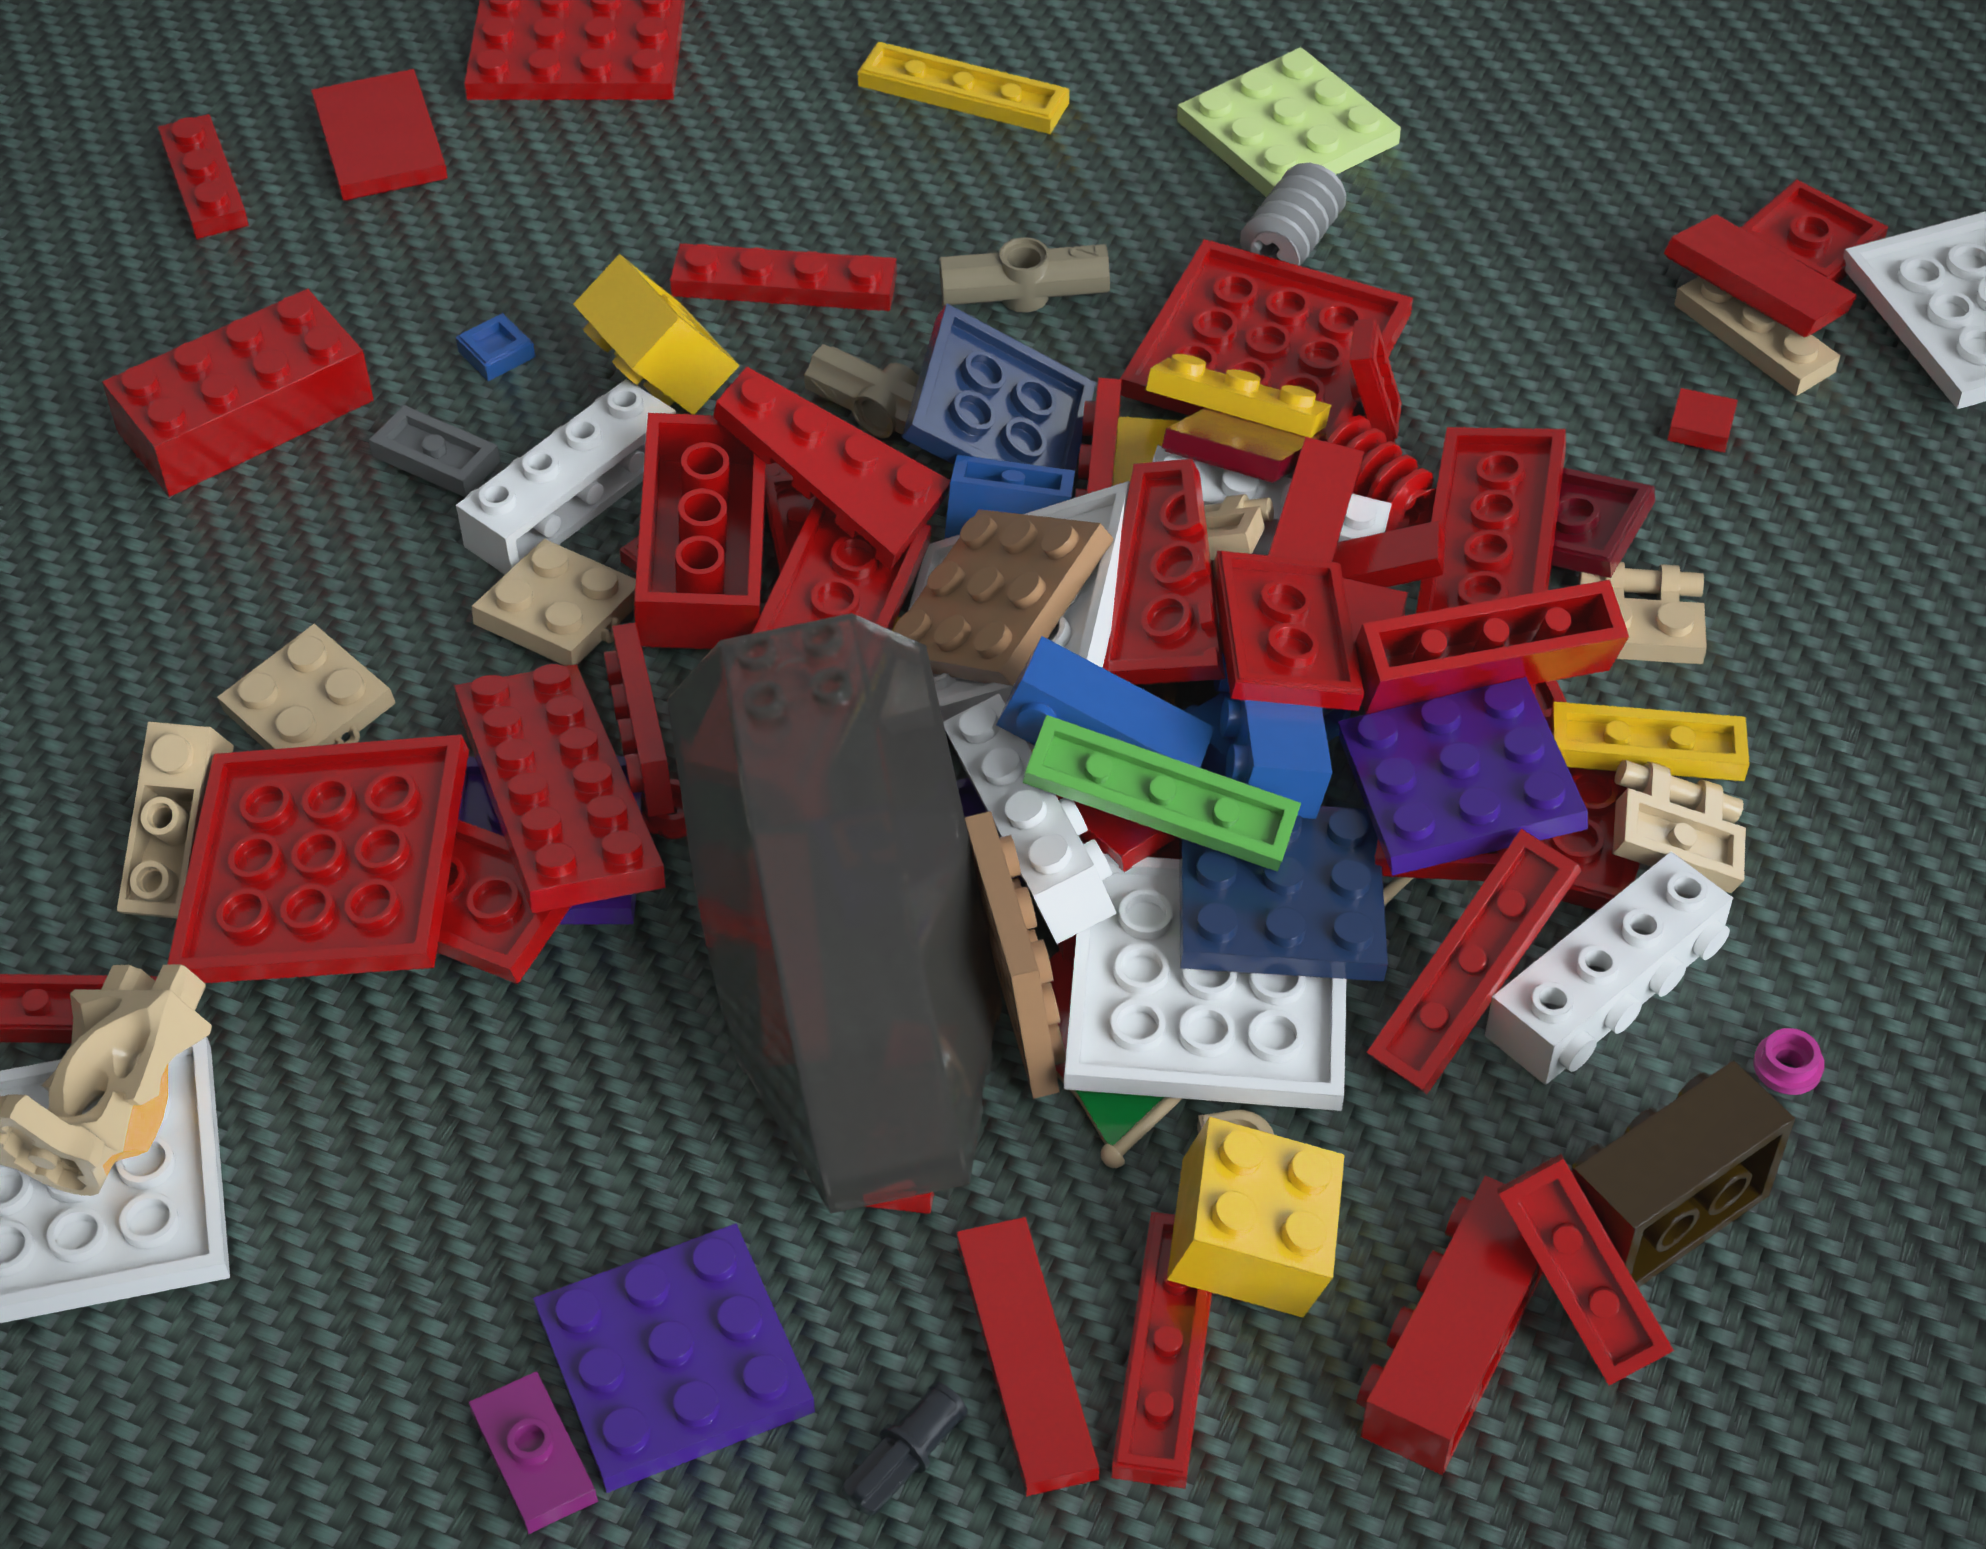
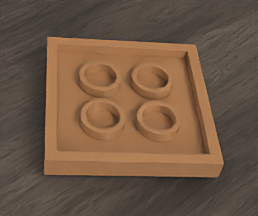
M979 509L964 524L959 539L943 562L931 572L927 585L910 610L897 621L894 633L881 650V653L892 664L902 665L905 669L915 671L924 669L927 673L942 675L946 673L951 677L1013 686L1041 636L1048 639L1058 624V620L1064 615L1114 539L1101 523Z
M991 811L965 817L987 941L1032 1097L1035 1099L1059 1093L1055 1065L1066 1063V1053L1057 1024L1060 1022L1059 1011L1050 983L1053 981V974L1045 943L1043 940L1038 941L1035 930L1031 929L1037 927L1029 890L1027 886H1021L1018 877L1011 879V877L1021 875L1013 838L1011 835L999 838Z

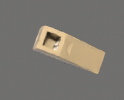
M148 722L117 905V912L121 914L178 918L213 755L233 752L234 747L233 744L211 727Z

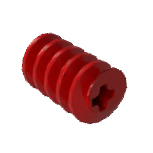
M1357 415L1350 417L1340 424L1330 435L1327 442L1364 451L1353 494L1392 503L1385 532L1431 522L1437 489H1432L1434 482L1433 474L1427 469H1418L1417 461L1412 456L1407 454L1402 456L1401 447L1397 443L1386 442L1385 433L1376 428L1371 429L1370 422L1366 417Z

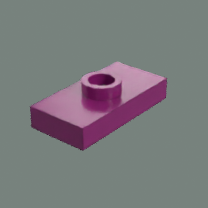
M537 1371L469 1402L472 1416L528 1534L598 1502L595 1488Z

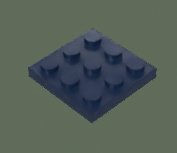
M946 304L937 315L902 438L955 465L958 454L1075 471L1083 439L1085 401H1092L1096 382L963 311Z
M1321 806L1316 819L1302 818L1300 815H1297L1278 872L1179 838L1180 968L1384 981L1388 958L1382 866L1375 864L1378 837L1367 809Z

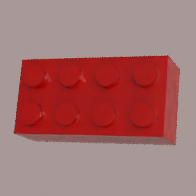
M308 288L102 381L117 432L169 497L374 401L363 350Z
M648 413L634 599L635 622L637 623L642 647L744 650L760 617L767 464L714 419L713 415Z

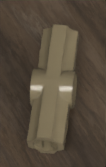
M1020 237L1004 243L999 253L940 257L939 259L943 306L946 304L958 305L1001 301L1010 310L1028 313L1042 308L1047 303L1048 297L1108 293L1110 291L1109 257L1106 244L1048 249L1039 240Z
M823 344L813 353L809 367L804 374L805 389L851 410L857 423L866 432L875 437L888 438L894 431L903 434L919 376L903 364L890 363L882 370L833 346L829 347Z

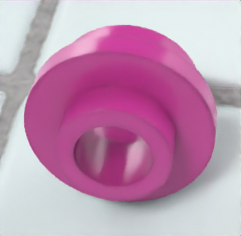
M1793 1028L1777 1030L1764 1038L1757 1046L1753 1059L1754 1070L1758 1078L1770 1089L1788 1095H1798L1811 1091L1818 1085L1824 1072V1058L1816 1040L1806 1032ZM1782 1063L1791 1064V1065H1793L1795 1068L1785 1066V1065H1783Z

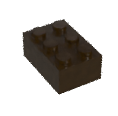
M1733 1060L1711 1076L1706 1072L1696 1075L1681 1089L1676 1100L1659 1111L1655 1108L1646 1109L1629 1124L1624 1135L1606 1147L1602 1144H1595L1578 1157L1571 1171L1638 1288L1770 1195L1795 1117Z

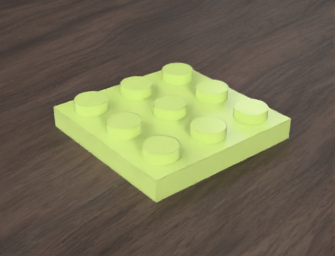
M1302 47L1178 104L1177 122L1265 197L1271 193L1278 181L1281 180L1285 172L1298 163H1314L1322 165L1338 174L1398 145L1401 129L1399 125Z

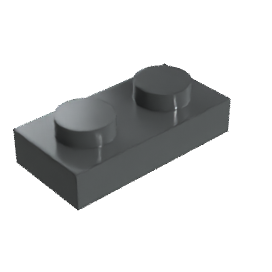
M403 405L369 439L372 457L463 497L472 492L501 462L498 445L406 405Z

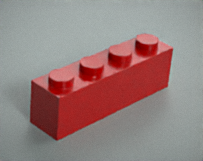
M1598 581L1363 623L1355 640V646L1364 690L1362 704L1365 714L1526 677L1529 684L1532 685L1609 671L1629 638L1611 581Z
M1486 1175L1472 1200L1461 1196L1456 1203L1445 1231V1235L1452 1238L1445 1253L1441 1254L1435 1250L1430 1253L1416 1286V1290L1423 1293L1415 1310L1403 1306L1387 1340V1347L1394 1350L1385 1367L1375 1363L1372 1364L1363 1380L1356 1400L1357 1405L1366 1408L1361 1432L1362 1438L1440 1475L1444 1474L1544 1273L1498 1194L1497 1188L1504 1185V1183Z

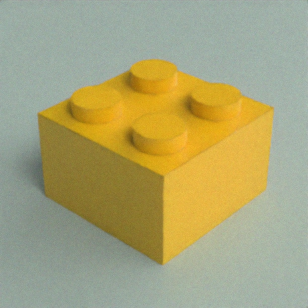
M621 254L607 266L573 303L576 309L588 321L583 331L607 353L612 348L615 350L614 354L616 357L612 360V363L636 385L643 379H646L647 381L643 386L647 391L668 406L676 402L689 413L695 415L740 366L678 300Z
M1209 1116L1183 1157L1167 1280L1303 1318L1333 1279L1344 1154Z

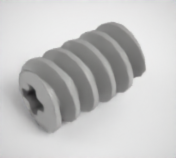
M1298 163L1285 172L1281 180L1278 181L1271 193L1268 194L1262 205L1259 206L1252 218L1249 219L1242 229L1240 237L1242 250L1300 266L1345 207L1346 192L1343 183L1334 172L1322 165Z

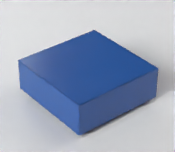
M503 313L455 337L458 352L487 381L535 358L533 342Z

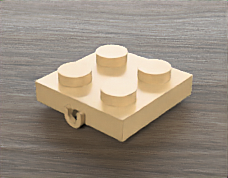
M543 539L472 605L473 624L564 666L578 665L602 640L607 643L614 641L612 626L620 625V622L635 608L636 579Z
M315 624L217 697L223 711L266 750L358 743L360 738L359 731L396 704L392 692L386 684ZM347 732L351 737L348 741L344 742L341 737Z

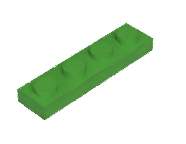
M1049 715L1045 717L1023 779L1024 784L1277 872L1282 863L1301 805L1300 802Z

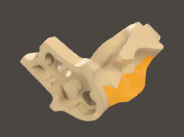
M112 965L101 990H73L70 994L73 1013L71 1046L59 1062L57 1069L41 1085L49 1094L48 1110L27 1095L8 1094L0 1096V1165L17 1169L37 1181L60 1191L80 1196H94L99 1194L115 1162L147 1152L157 1135L164 1117L168 1100V1063L177 1054L210 1035L212 1025L195 1011L206 984L183 965H163L156 981L142 969L134 966ZM101 1098V1100L95 1107H93L87 1113L82 1114L83 1111H85L92 1103Z

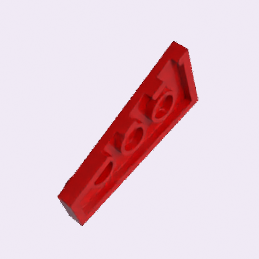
M747 366L716 401L713 414L714 419L766 464L777 463L793 477L791 485L808 500L816 496L836 514L835 523L852 538L860 534L877 549L875 558L889 570L892 569L948 495L951 480Z
M1193 459L1133 464L1121 530L1112 627L1103 668L1134 685L1226 679L1201 478Z

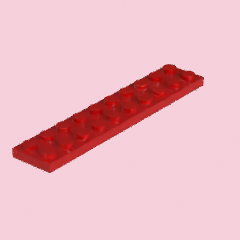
M1447 427L1431 522L1440 520L1445 534L1444 572L1441 576L1421 580L1416 614L1548 590L1566 452V429ZM1532 684L1530 686L1535 695L1536 684ZM1378 840L1375 864L1382 866V876L1485 881L1507 848L1392 875Z

